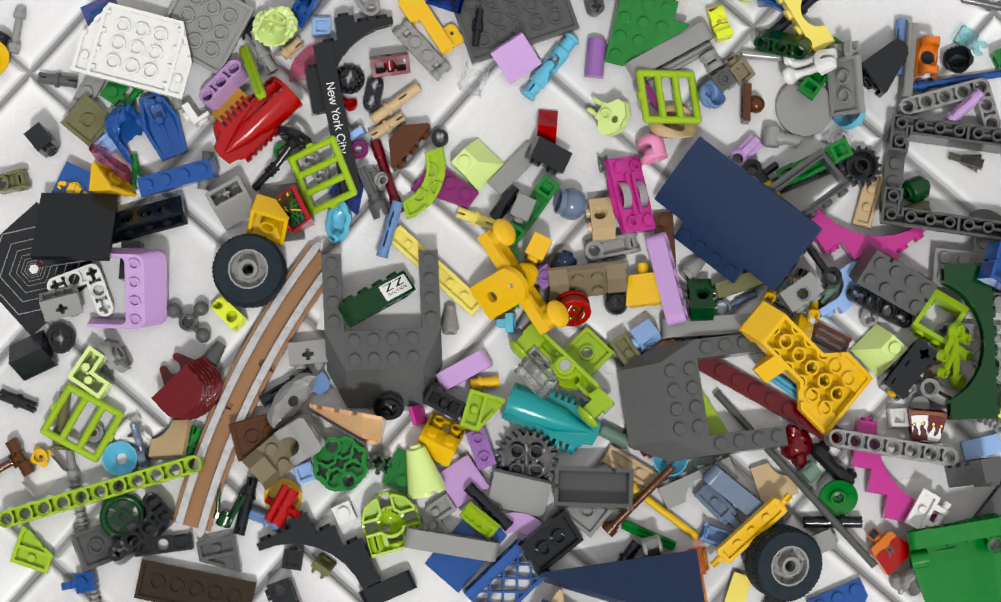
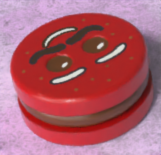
M572 290L564 292L557 297L556 300L564 304L569 313V322L566 326H579L590 318L591 307L589 298L583 292Z

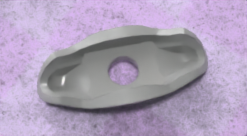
M299 373L279 389L270 409L267 411V419L272 428L278 429L287 423L305 404L317 378L315 375ZM291 396L297 397V402L294 406L288 404Z

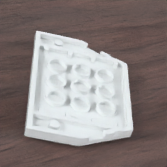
M109 2L103 8V11L94 18V21L80 33L70 70L71 72L183 100L193 65L185 24L180 20Z

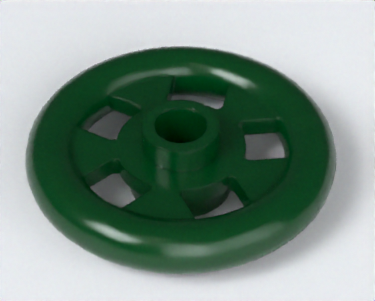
M131 494L107 499L100 510L99 520L101 527L107 535L119 540L129 532L126 526L131 521L137 525L147 517L146 509L143 503ZM127 501V507L119 508L118 502ZM134 507L137 508L139 514L135 517H133L132 511L130 510ZM109 509L115 510L113 518L107 517ZM121 513H125L127 515L126 520L120 519L119 516ZM114 522L121 526L119 532L111 527Z

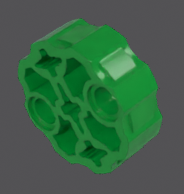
M332 436L325 439V445L312 457L313 474L316 480L320 481L326 489L334 492L351 491L357 488L362 480L366 478L369 471V456L366 449L356 439L349 436ZM330 441H336L338 445L337 450L334 452L328 450L327 446ZM351 447L350 454L343 457L342 455L348 453V449ZM355 448L358 452H363L361 456L362 463L358 459L353 458L356 455ZM338 459L342 461L350 459L345 464H343V469H341V467L332 468L333 466L338 464ZM322 460H325L326 462H329V461H331V460H334V462H332V463H330V464H328V465L325 464V463H322L321 461H322ZM353 463L360 465L359 468L356 466L348 468L347 466ZM320 465L323 469H328L326 478L318 474L321 471ZM339 471V473L333 475V479L330 481L332 473ZM346 476H352L354 479V484L351 487H347L344 484Z

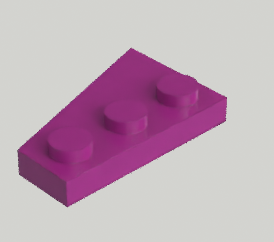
M426 169L413 185L411 191L416 192L421 187L425 179ZM446 169L444 183L437 199L468 209L479 195V192Z

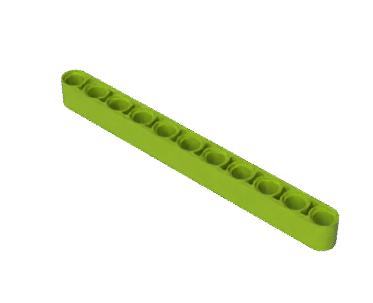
M191 455L0 512V526L3 528L15 527L196 474L204 469L205 461L201 456ZM193 459H197L199 462V466L195 470L190 466ZM175 464L180 467V472L177 475H174L172 472V467ZM155 470H159L162 475L158 481L153 477ZM138 475L143 479L140 486L135 484V477ZM118 481H122L124 484L122 491H118L116 488ZM100 486H103L105 489V494L102 497L97 492ZM81 492L86 493L87 496L84 502L79 500ZM63 497H65L68 500V504L65 508H63L60 504V501ZM44 503H47L49 505V511L47 513H44L42 511V505ZM26 508L30 510L29 518H25L23 515V511ZM6 514H10L12 517L10 524L5 522Z

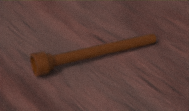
M669 464L633 500V510H623L614 520L606 521L602 528L613 537L618 532L619 525L675 468Z

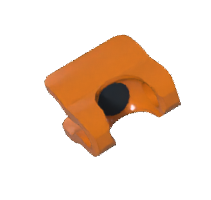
M924 35L917 39L914 78L930 73L931 80L937 79L939 65H937L938 49L940 47L939 36Z

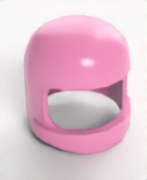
M649 133L638 139L637 149L642 150L644 155L640 159L641 166L659 162L668 157L665 143L661 136ZM649 146L652 147V153L648 149Z

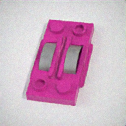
M639 156L605 160L604 164L608 176L606 182L614 216L618 219L621 235L655 230L656 225Z

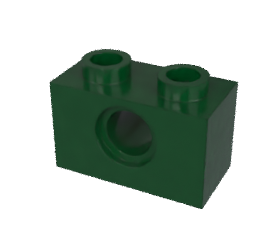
M688 279L687 294L689 296L687 298L690 321L713 320L714 312L718 311L717 301L713 299L716 297L715 286H712L711 279Z

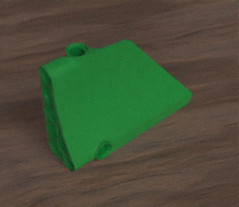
M985 514L907 531L910 567L914 570L925 602H1001L1000 514ZM993 539H997V547L991 549L990 542Z

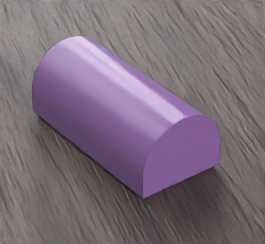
M587 39L584 77L603 79L606 51L605 39Z

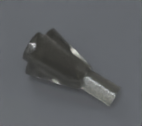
M950 152L948 157L949 160L960 162V164L976 173L977 170H982L985 160L981 158L982 155L977 154L960 155Z

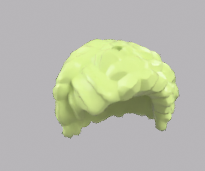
M269 7L268 10H262L255 15L252 23V34L255 40L263 43L264 46L269 47L272 45L275 48L283 46L286 42H289V39L298 30V20L289 7Z

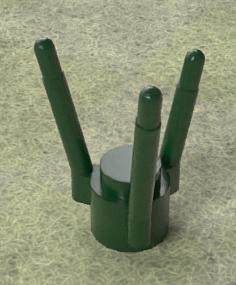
M245 484L231 510L222 509L220 511L221 489L217 490L213 518L217 519L216 524L223 528L231 527L236 514L246 498L245 496L240 497L241 493L244 492Z

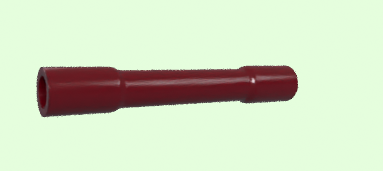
M381 140L372 141L370 146L379 169L388 176V182L385 186L390 204H392V200L401 202L402 200L391 175Z

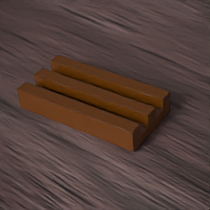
M818 321L813 329L811 340L833 352H846L852 338ZM820 327L828 331L829 333L845 340L846 342L843 343L829 336L828 334L818 330V328ZM815 334H818L834 342L835 344L843 347L842 350L815 337Z

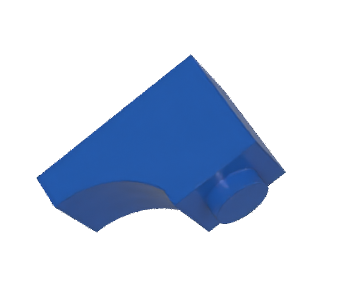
M295 0L291 11L298 20V27L303 29L322 0Z

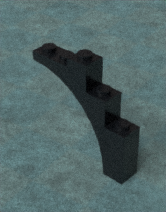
M340 13L333 20L337 40L334 41V38H327L322 41L323 43L332 42L336 67H338L343 56L354 44L377 30L392 27L393 18L392 16L387 17V14L376 16V19L369 20L368 17H363L355 22L354 15ZM316 64L307 65L308 68L304 69L311 114L312 116L326 114Z
M302 510L298 518L293 517L289 520L291 528L288 525L277 530L278 534L272 537L270 534L259 538L261 542L256 544L259 551L284 544H302L319 548L343 562L356 576L363 589L381 581V577L370 557L363 538L358 539L355 536L347 540V545H344L336 526H330L329 523L319 527L320 532L317 533L309 513H303Z

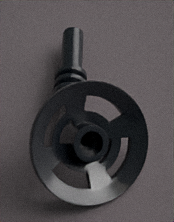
M287 126L278 127L276 133L286 142V147L277 159L264 169L265 172L255 181L252 188L257 191L270 177H273L280 170L279 167L293 149H296V147L306 148L305 145L311 143L312 140L297 129Z

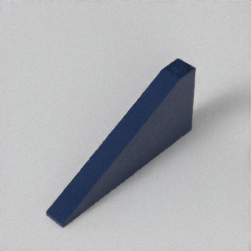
M697 549L541 572L544 583L607 602H705Z

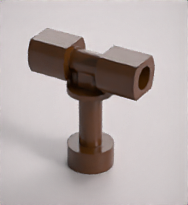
M17 437L5 443L11 454L8 455V460L0 464V473L12 466L15 469L19 467L24 477L36 471L30 459L26 460L22 453L23 447Z

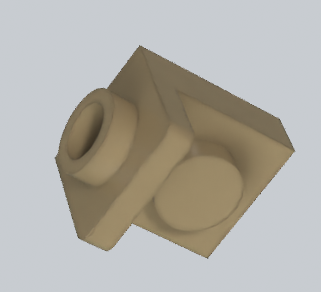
M739 55L729 57L723 68H728L739 86H743L755 75V72L745 58Z

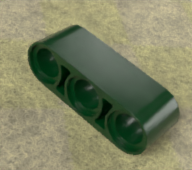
M764 29L754 39V46L760 52L793 59H803L811 50L812 42L805 36Z

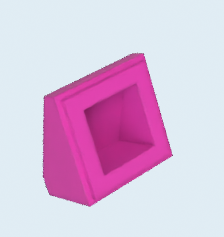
M423 405L408 408L413 426L427 423L428 420Z

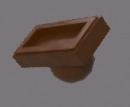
M745 83L742 87L741 124H749L751 113H760L765 107V101L761 96H751L752 83Z

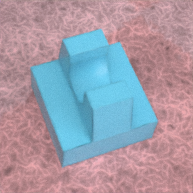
M505 313V319H496V327L506 328V333L509 334L517 333L516 314Z

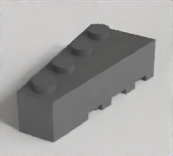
M1000 456L978 458L944 466L949 488L974 485V487L1000 485Z

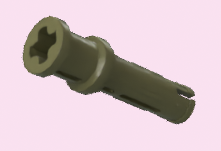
M72 392L57 416L56 428L52 429V431L59 435L68 421ZM54 440L53 445L50 447V449L68 450L67 447Z

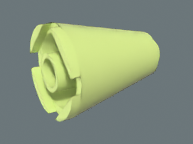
M420 443L409 445V449L406 450L408 497L420 499L432 496L431 493L437 490V493L446 489L445 482L425 445Z

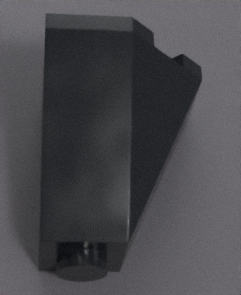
M897 37L862 62L863 86L867 90H875L876 92L874 93L879 98L888 91L909 54L908 47L904 41H900Z

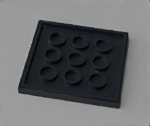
M41 193L30 255L31 260L110 261L119 195Z

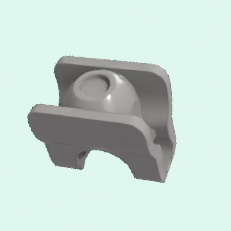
M307 413L296 417L273 434L277 441L286 437H292L297 440L299 450L290 458L293 465H297L318 453L326 442Z

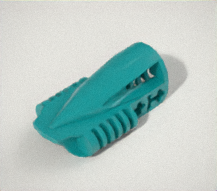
M515 382L502 419L521 427L529 428L532 431L537 429L536 435L544 432L543 439L546 436L550 437L548 444H551L553 439L556 440L554 443L555 449L559 441L562 442L560 451H563L565 445L568 444L566 453L571 455L573 451L582 445L594 444L599 435L601 422L595 419L598 427H592L580 418L577 406H581L583 399L579 398L577 405H574L576 396H573L571 402L568 403L567 400L570 394L566 393L564 400H561L563 391H559L556 398L554 397L557 390L553 388L551 395Z

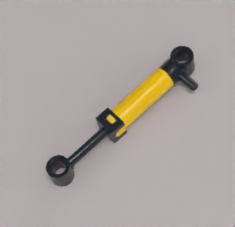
M749 159L744 163L743 168L747 171L748 167H754L757 172L752 175L766 186H769L773 182L768 175L778 169L779 164L773 162L762 169V165L758 160ZM779 191L776 192L778 195L784 198ZM811 245L807 252L822 271L820 277L822 286L827 289L835 288L841 282V271L836 267L828 268ZM827 274H833L836 281H828Z

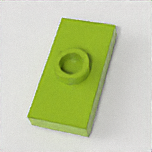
M471 501L459 515L487 539H490L501 526Z

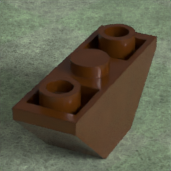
M430 124L401 125L389 139L391 168L394 172L397 169L401 170L407 163L406 158L410 154L413 156L419 149L418 144L421 140L425 141L430 136Z

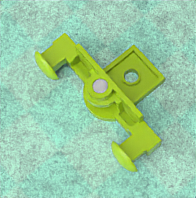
M533 323L523 331V334L515 342L511 339L509 340L512 352L524 361H530L527 353L533 347L540 351L550 361L551 376L559 387L566 390L579 389L590 402L583 408L578 405L577 412L586 424L598 427L595 419L602 413L606 414L614 406V401L600 389L599 384L592 376L614 355L612 349L588 327L564 349L546 333L540 335ZM583 350H592V356L589 358L583 357Z

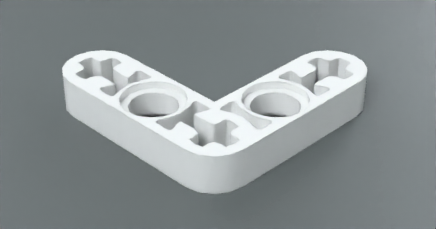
M88 264L52 277L47 282L48 291L56 290L52 289L54 281L62 283L64 282L62 279L64 277L66 284L72 286L73 284L70 283L69 278L72 274H77L80 278L77 283L78 288L84 285L88 286L96 311L100 316L110 317L115 311V306L102 270L96 264ZM90 268L97 270L95 277L97 280L101 279V282H94L91 285L90 282H93L94 279L91 275H88ZM66 285L59 286V289L66 287ZM97 285H102L104 288V293L101 296H97L94 293V288ZM107 296L108 299H105L104 302L106 305H110L108 313L101 311L103 304L101 301L97 302V299H103Z

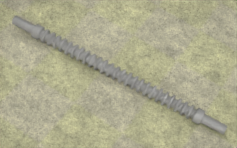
M70 450L65 451L69 470L67 471V477L70 478L68 482L71 483L69 488L75 490L81 486L78 483L80 481L78 478L80 474L79 470L76 469L74 453ZM79 494V500L81 502H84V500L81 499L83 495ZM85 506L73 509L76 510V513H74L77 516L75 521H78V524H76L79 527L77 532L89 529L86 527L88 522H85V519H87L84 516L86 511H83ZM99 588L95 591H90L88 597L91 598V601L89 602L101 601L99 599L100 593H98Z

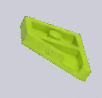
M470 389L459 427L479 432L505 404L506 399Z
M22 526L10 562L48 574L54 554L28 527Z

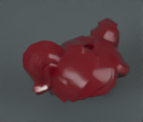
M789 424L785 427L788 445L780 448L781 454L788 460H791L795 467L801 468L806 464V457L812 451V439L806 430H800L796 425Z

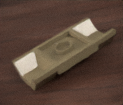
M625 260L548 268L550 299H557L562 293L572 290L583 292L587 297L627 291Z
M300 410V411H299L291 420H289L287 423H289L290 421H292V420L295 419L296 417H298V416H300L301 414H303V412ZM272 434L241 461L258 479L263 488L267 490L296 466L291 463L290 458L299 450V444L292 437H286L277 441Z

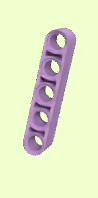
M665 231L646 237V243L666 321L669 326L688 321V313L668 236Z

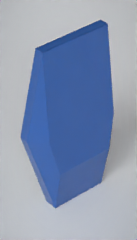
M152 93L140 98L139 106L143 131L161 160L165 161L188 151L179 116L163 95Z

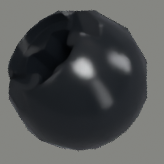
M621 292L609 293L604 299L605 310L611 315L618 316L623 314L627 309L626 296ZM619 299L618 302L621 303V306L613 308L614 305L611 301Z

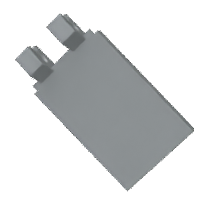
M849 40L844 41V44H829V48L837 50V68L827 73L830 117L865 113L859 41Z

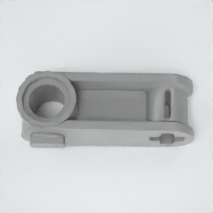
M638 234L618 235L616 239L586 240V243L583 244L584 257L587 259V263L592 264L640 252L641 248L638 247L636 238ZM589 248H597L599 254L597 256H591L589 254Z

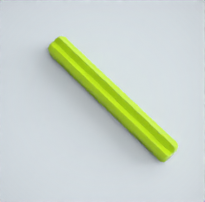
M247 45L240 47L239 52L254 94L258 100H262V98L266 97V91L251 50Z

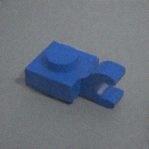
M94 571L74 574L73 581L61 583L62 591L76 588V593L79 594L97 590Z

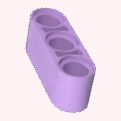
M238 60L229 61L200 91V101L209 110H218L247 80L248 75L245 67Z
M483 348L437 373L435 376L444 392L485 371L493 366Z

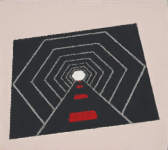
M37 202L0 234V302L30 335L35 334L47 323L39 304V294L48 292L47 282L49 279L82 266L93 264L91 261L31 260L30 255L39 209ZM90 268L88 273L94 280L96 279L95 273L97 270ZM72 274L69 278L70 283L73 285L77 284L80 280L77 274ZM65 277L62 278L64 280L62 283L54 281L52 289H59L61 285L68 287ZM87 285L79 287V292L85 289Z

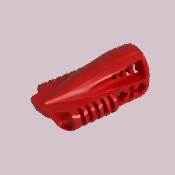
M273 76L263 83L266 91L265 98L258 100L254 93L247 99L241 96L240 100L243 103L241 104L239 101H236L237 109L231 105L229 108L232 113L226 110L224 113L228 117L225 118L223 115L219 117L223 121L222 123L218 120L212 123L216 139L214 149L227 163L231 164L236 160L242 159L249 163L253 159L250 154L252 153L254 156H257L258 153L255 149L257 148L261 152L263 148L260 144L266 147L268 143L265 139L271 142L273 140L270 136L271 134L277 137L278 134L275 130L298 108L303 106L299 98L279 78Z

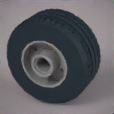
M252 233L237 235L225 242L224 245H221V248L216 252L212 266L213 281L218 291L231 303L244 308H258L267 305L281 291L288 274L286 260L280 249L266 237ZM253 267V272L246 275L247 269Z
M774 524L752 540L753 542L750 543L746 551L744 567L748 580L759 592L774 600L789 602L804 597L815 587L821 575L823 565L822 554L817 542L808 533L791 525Z

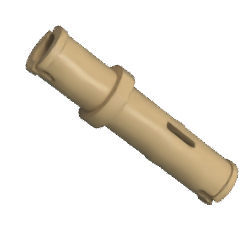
M414 82L387 103H382V107L370 114L369 117L377 125V123L388 115L392 116L395 110L422 92L421 89Z

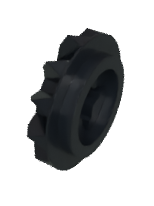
M344 64L337 70L342 93L354 94L362 89L365 76L360 67L353 64ZM351 72L352 78L356 80L351 81L348 86L347 80L342 77H348Z
M57 323L46 331L48 342L54 353L63 354L69 352L75 346V332L69 325ZM60 330L62 336L68 337V339L62 341V344L59 341L53 340V338L59 337Z
M392 393L389 395L382 394L380 398L376 397V401L373 403V410L376 416H381L386 420H393L403 413L404 403L398 395L393 396ZM389 403V405H392V410H390V408H388L385 404Z

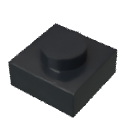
M285 548L282 568L301 571L304 551Z

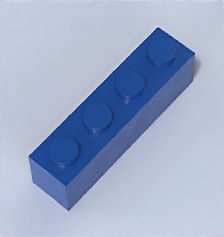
M207 158L136 179L141 197H150L220 176L215 158Z

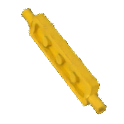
M788 492L780 500L772 496L715 548L718 556L709 563L714 568L723 561L730 564L750 546V543L753 542L752 540L757 535L759 536L760 533L769 529L787 512L785 505L793 497Z

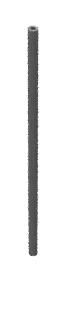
M720 390L714 394L715 398L746 431L755 430ZM774 449L764 450L871 568H874L878 563Z

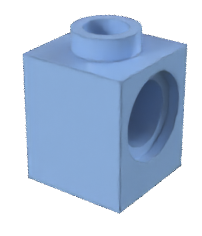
M649 318L629 331L632 336L630 340L643 353L662 341L659 331Z

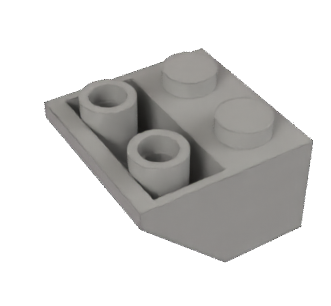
M239 175L205 193L225 230L250 217L254 201Z

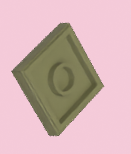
M83 94L60 123L91 147L106 130L105 118L109 113L86 94Z

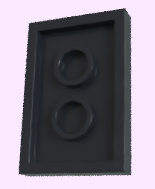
M560 509L517 545L534 572L540 576L541 572H545L581 543L583 538L566 511Z

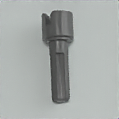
M368 167L359 168L357 173L370 200L368 208L373 219L380 218L379 209H382L384 215L389 214L390 208L387 201L380 197Z

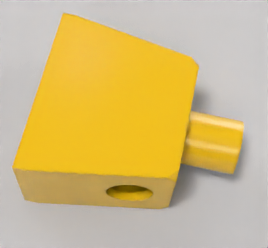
M638 263V274L628 276L626 306L629 308L662 305L654 272L649 273L648 263Z

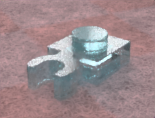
M966 25L960 27L952 41L958 46L969 48L970 51L972 49L976 56L984 54L979 50V46L982 48L988 47L985 41H978L979 34Z

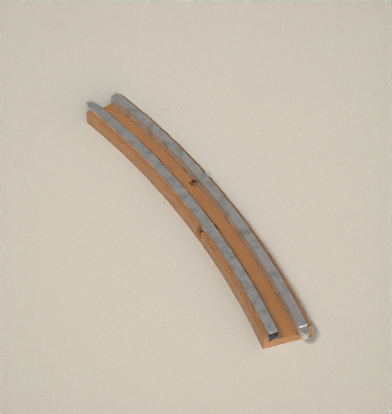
M320 242L315 243L313 246L308 245L287 274L281 291L276 298L267 304L240 350L223 384L220 398L213 406L193 454L204 459L205 467L201 472L185 477L173 520L177 524L198 528V537H203L206 531L211 532L215 519L213 516L216 507L217 490L221 489L222 496L236 456L228 424L253 416L260 401L258 396L264 393L275 369L288 348L287 343H291L307 315L323 293L322 254L319 252L321 248ZM197 459L191 461L190 466L192 469L198 468L199 462Z

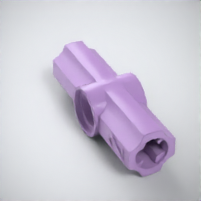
M751 134L728 157L732 159L733 156H739L742 161L739 165L742 167L763 145L756 136Z

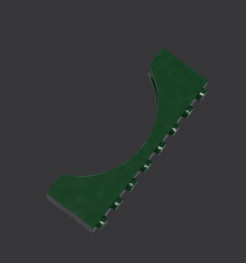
M982 263L943 264L940 266L941 285L957 294L970 308L980 335V354L977 367L966 386L946 401L947 420L997 419L1001 412L1000 403H997L1000 387L996 383L999 367L995 362V356L998 355V347L994 341V337L997 336V327L994 325L993 320L996 317V308L993 306L992 299L995 298V288L977 280Z

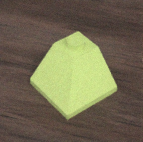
M476 139L464 148L451 161V166L478 192L505 165L479 139Z
M876 323L849 351L878 377L908 348L894 334Z

